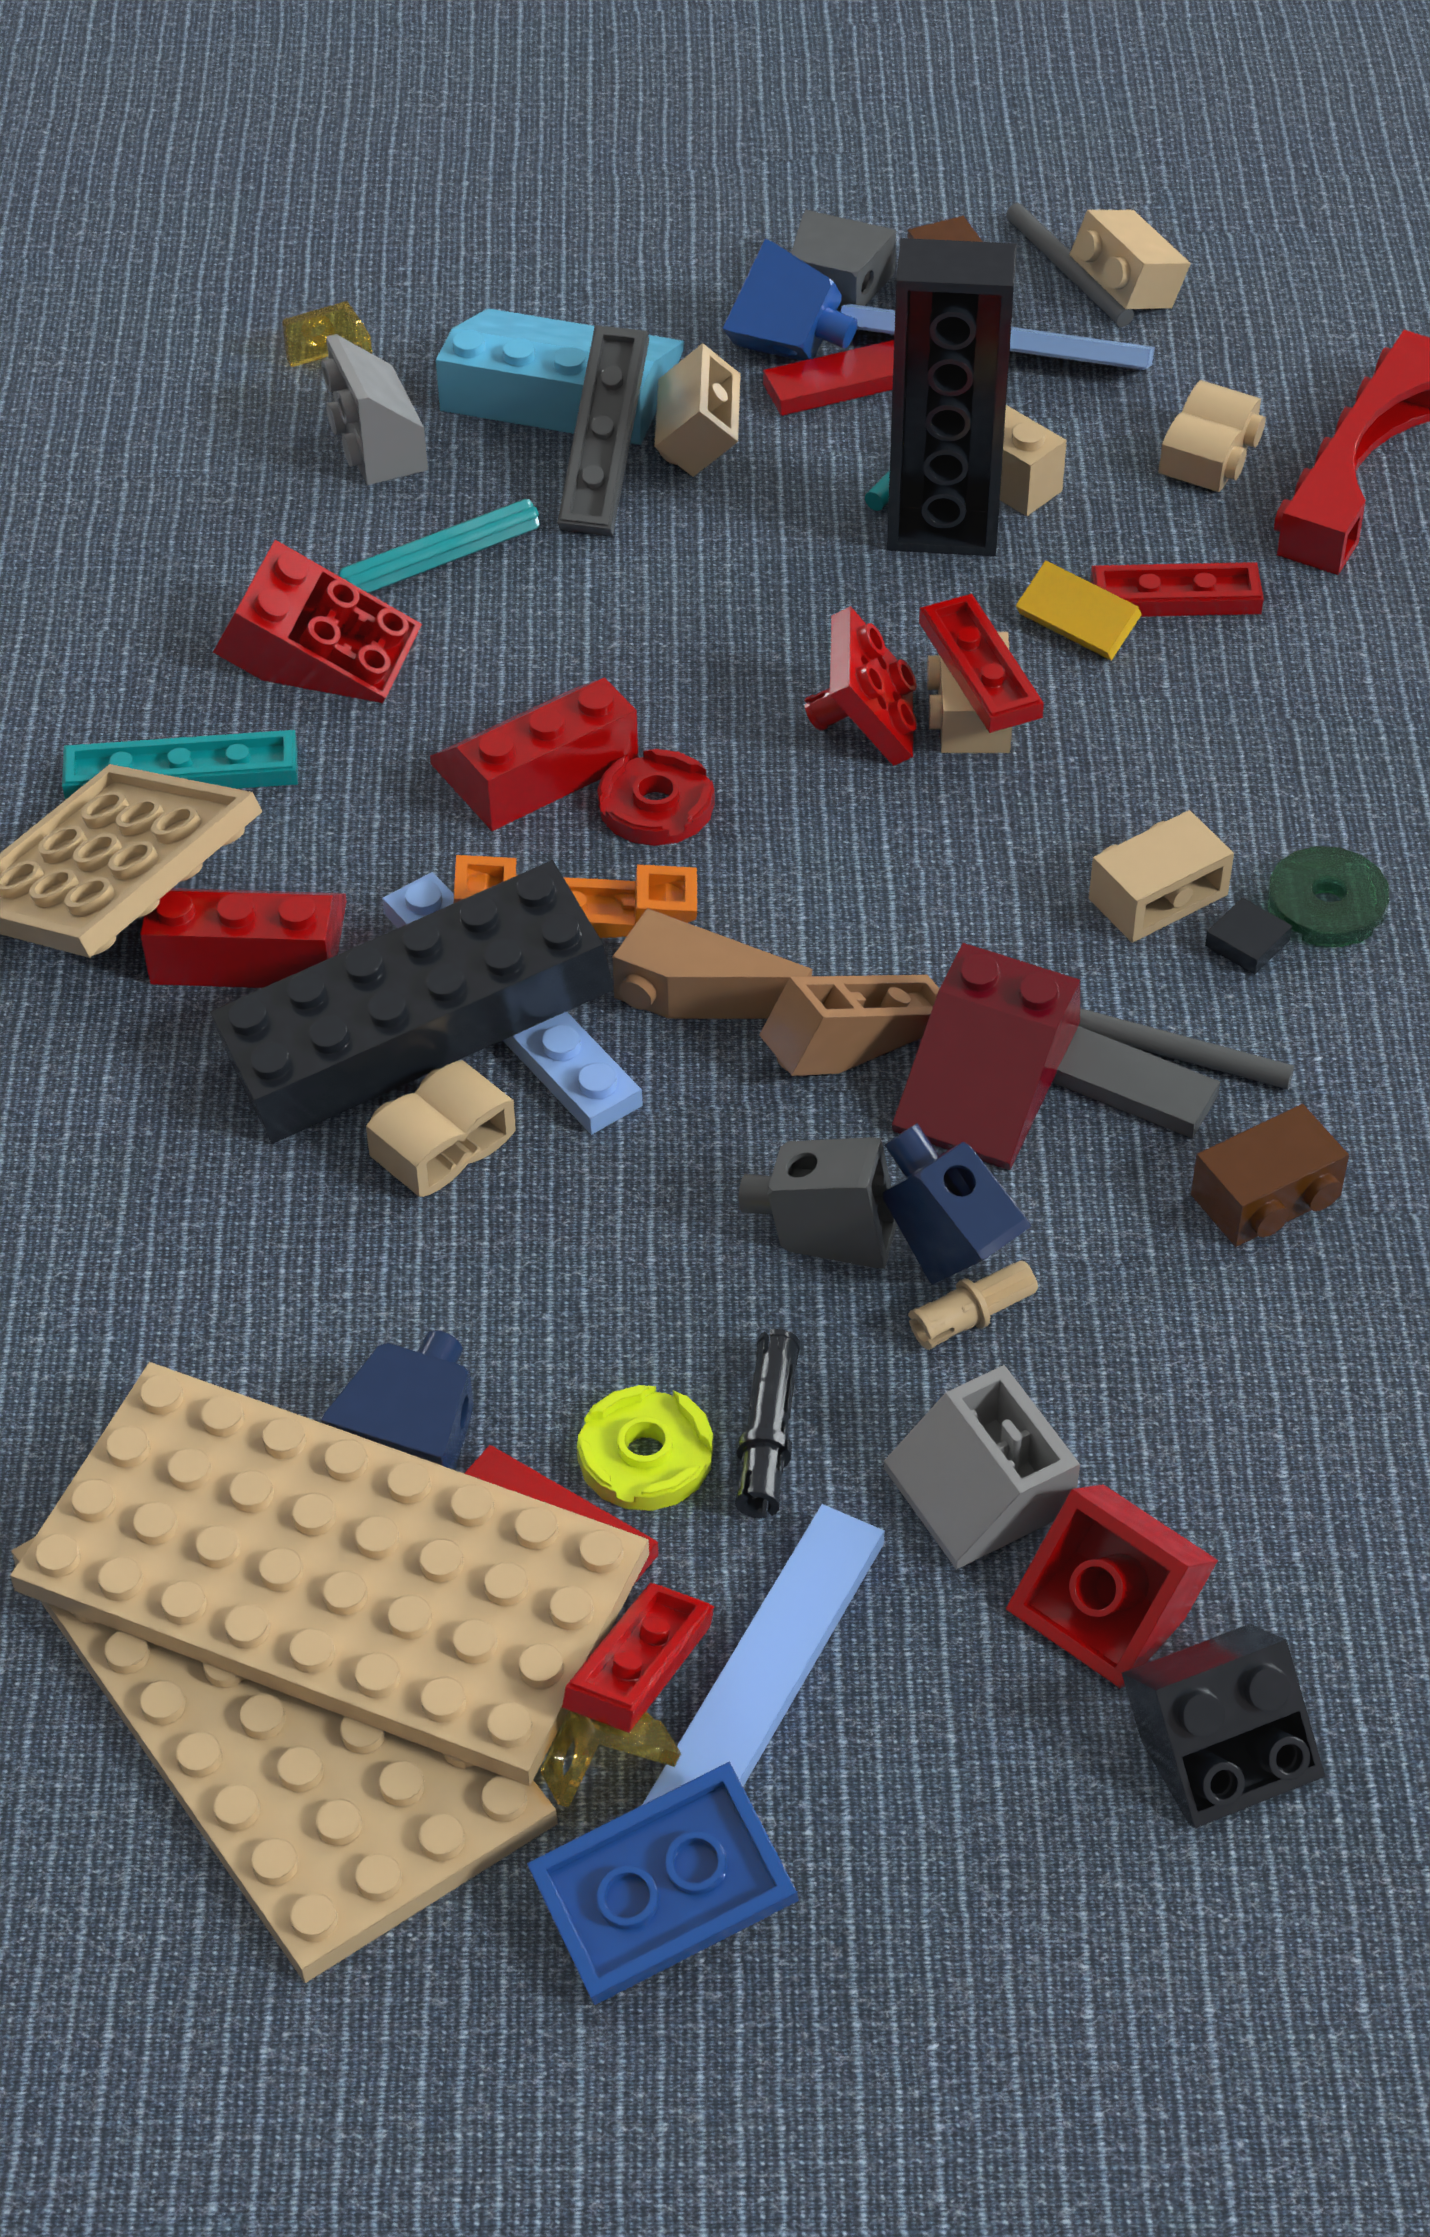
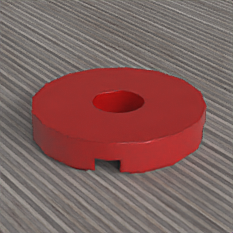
M663 749L643 751V757L634 758L630 761L629 755L616 760L602 774L597 789L601 819L614 834L632 843L651 846L678 843L696 835L710 821L715 805L713 782L706 776V769L703 765L681 752ZM653 792L669 795L661 800H650L643 797Z

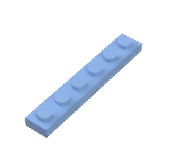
M431 872L383 897L384 915L397 928H400L454 904V894ZM567 1011L503 1040L591 1135L643 1106L642 1089Z

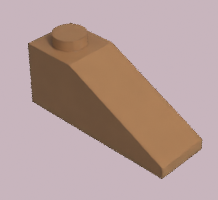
M648 908L612 956L614 998L624 1001L636 1009L647 1010L668 1019H768L790 977H812L811 968Z
M928 975L790 977L759 1036L775 1054L780 1066L788 1071L791 1076L839 1074L922 1038L939 987Z

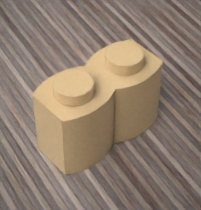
M1200 380L1191 391L1182 412L1174 419L1164 438L1158 473L1217 492L1223 489L1229 478L1237 480L1245 463L1247 447L1255 448L1264 430L1266 418L1259 415L1261 398Z
M461 1060L450 1063L441 1069L430 1072L422 1080L415 1093L386 1102L374 1112L371 1120L366 1125L369 1155L417 1196L424 1197L430 1195L450 1183L468 1163H473L489 1156L516 1131L514 1100L465 1061Z

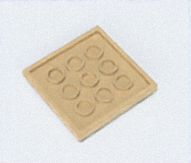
M109 764L0 853V934L89 958L102 953L114 944L116 935L136 918L143 917L155 910L160 903V898L175 885L195 876L202 869L203 862L220 847L239 839L245 831V826L263 811L253 792Z

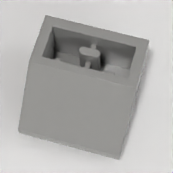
M337 334L327 336L329 359L322 360L321 367L326 387L329 392H333L334 402L327 403L326 405L327 415L334 435L342 433L343 450L349 466H358L367 485L427 471L428 462L424 426L393 366Z
M1005 1365L946 1392L884 1460V1470L956 1570L1054 1522L1070 1491L1078 1486L1080 1463Z

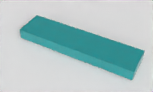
M295 730L66 745L63 752L62 789L65 800L109 764L235 789L298 785V756Z

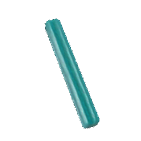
M522 499L343 567L338 571V576L367 593H372L534 531L540 525L539 513L529 499Z

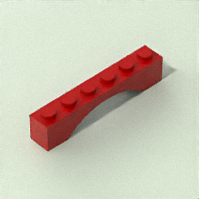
M1403 330L1392 348L1385 347L1382 350L1376 364L1375 374L1372 378L1366 376L1362 380L1354 406L1352 408L1346 406L1343 409L1336 426L1335 435L1333 438L1326 436L1323 439L1316 456L1315 465L1312 469L1306 467L1302 471L1296 485L1294 497L1292 500L1284 499L1274 521V530L1280 532L1278 556L1339 575L1357 547L1360 538L1366 500L1357 482L1356 471L1374 449L1389 438L1414 426L1430 422V337Z

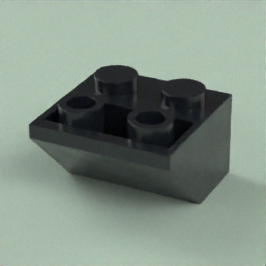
M1248 1624L1122 1673L1141 1742L1188 1824L1193 1828H1198L1325 1777L1287 1639L1255 1625Z

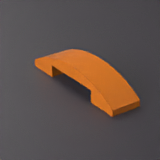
M456 855L454 903L517 876V858ZM637 864L635 881L563 877L599 938L627 937L647 908L686 923L697 918L696 867Z

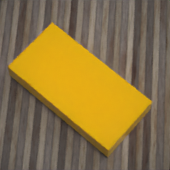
M1046 560L1016 604L1019 614L1111 661L1142 615L1138 606Z

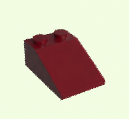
M962 943L935 999L892 1123V1131L900 1134L918 1123L932 1145L949 1150L961 1142H965L972 1147L983 1162L1011 1170L1057 1073V1069L1080 1024V979Z

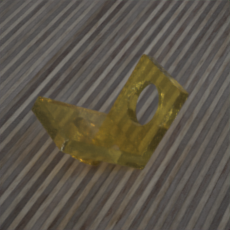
M348 301L282 320L286 357L291 367L328 357L326 337L335 334L372 354L370 334Z
M568 1711L541 1768V1774L557 1804L569 1807L598 1745L673 1767L676 1766L681 1752L664 1724L659 1720L653 1719L647 1711L630 1733ZM575 1741L574 1757L569 1770L564 1775L565 1756L570 1745Z

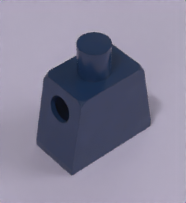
M918 1123L884 1144L905 1177L883 1192V1200L932 1285L982 1262L1032 1227L1022 1211L967 1143L961 1142L938 1155Z
M438 1330L429 1331L426 1334L417 1352L390 1343L379 1345L324 1413L321 1423L456 1471L473 1411L470 1371L464 1366L457 1364L463 1352L462 1345L452 1335Z

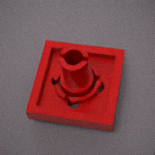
M849 606L831 615L830 688L805 698L804 701L807 703L804 705L806 714L812 725L819 731H823L830 725L850 717L893 766L913 757V731L917 727L916 718L913 713V691L916 690L917 686L914 673L905 660H897L884 644L879 630L872 623L866 624L855 610Z

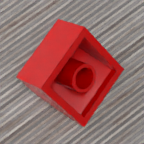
M1104 1484L1074 1488L1070 1491L1009 1601L1006 1610L1117 1687L1123 1688L1125 1683L1122 1673L1146 1664L1180 1626L1218 1560Z

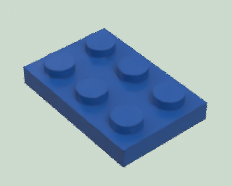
M730 1761L527 1863L594 2006L799 1901L797 1891Z

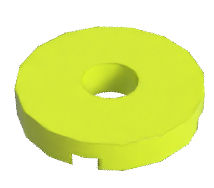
M644 1385L614 1391L591 1407L584 1418L585 1424L580 1431V1435L578 1434L577 1458L585 1482L601 1499L624 1509L654 1511L679 1504L699 1490L711 1470L713 1433L706 1414L688 1396L673 1391V1396L667 1393L656 1392V1386ZM640 1438H653L663 1445L658 1452L647 1456L637 1455L627 1448L630 1443Z

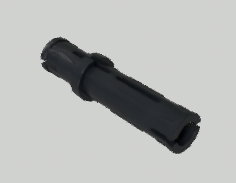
M770 1329L769 1335L764 1331L758 1337L757 1359L753 1374L748 1424L746 1431L738 1439L737 1456L739 1460H742V1467L735 1497V1506L739 1512L752 1518H766L767 1512L773 1516L779 1511L783 1469L791 1461L792 1442L790 1439L787 1440V1432L793 1400L795 1370L800 1352V1340L792 1332L784 1329Z

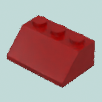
M604 677L575 687L431 755V765L491 831H494L600 780L602 774L616 760L629 755V761L639 758L637 710Z
M172 888L160 898L157 908L145 915L140 935L150 984L264 988L338 955L347 902L346 893Z

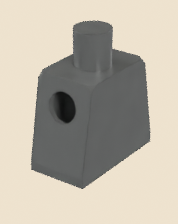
M805 210L791 254L824 274L836 284L842 295L837 311L841 312L842 305L854 304L865 306L895 273L896 230Z
M881 1138L788 1141L780 1146L772 1176L744 1174L740 1182L739 1207L741 1212L773 1215L780 1245L788 1252L885 1269L897 1226L895 1219L883 1200V1192L891 1187V1181Z

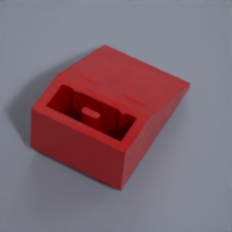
M274 540L213 653L262 681L383 703L422 624L279 541Z

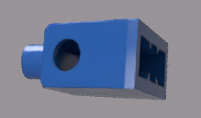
M765 239L724 324L723 330L732 343L739 347L804 361L815 357L822 340L844 349L847 348L855 335L857 319L837 311L842 295L830 278L774 242Z

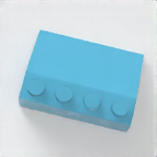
M489 308L452 328L436 358L440 411L574 434L594 326ZM648 335L649 344L630 441L631 444L641 445L657 411L658 379L679 362L684 351V341Z

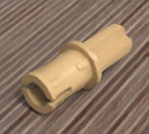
M1025 1261L1013 1263L975 1283L964 1278L958 1281L956 1289L947 1293V1295L911 1310L908 1315L912 1319L909 1321L911 1329L918 1342L925 1349L930 1350L964 1330L966 1331L974 1326L979 1329L987 1327L990 1324V1315L1034 1294L1038 1289V1283L1030 1266Z

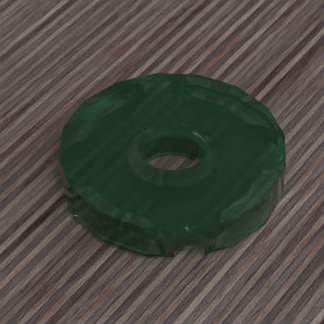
M1315 846L1293 852L1278 862L1270 876L1268 885L1269 912L1292 925L1293 931L1303 934L1302 941L1315 946L1344 947L1363 942L1373 935L1375 927L1380 925V923L1382 925L1387 916L1390 901L1389 883L1379 867L1363 855L1340 847ZM1318 893H1331L1341 898V900L1326 902L1320 900L1315 895Z

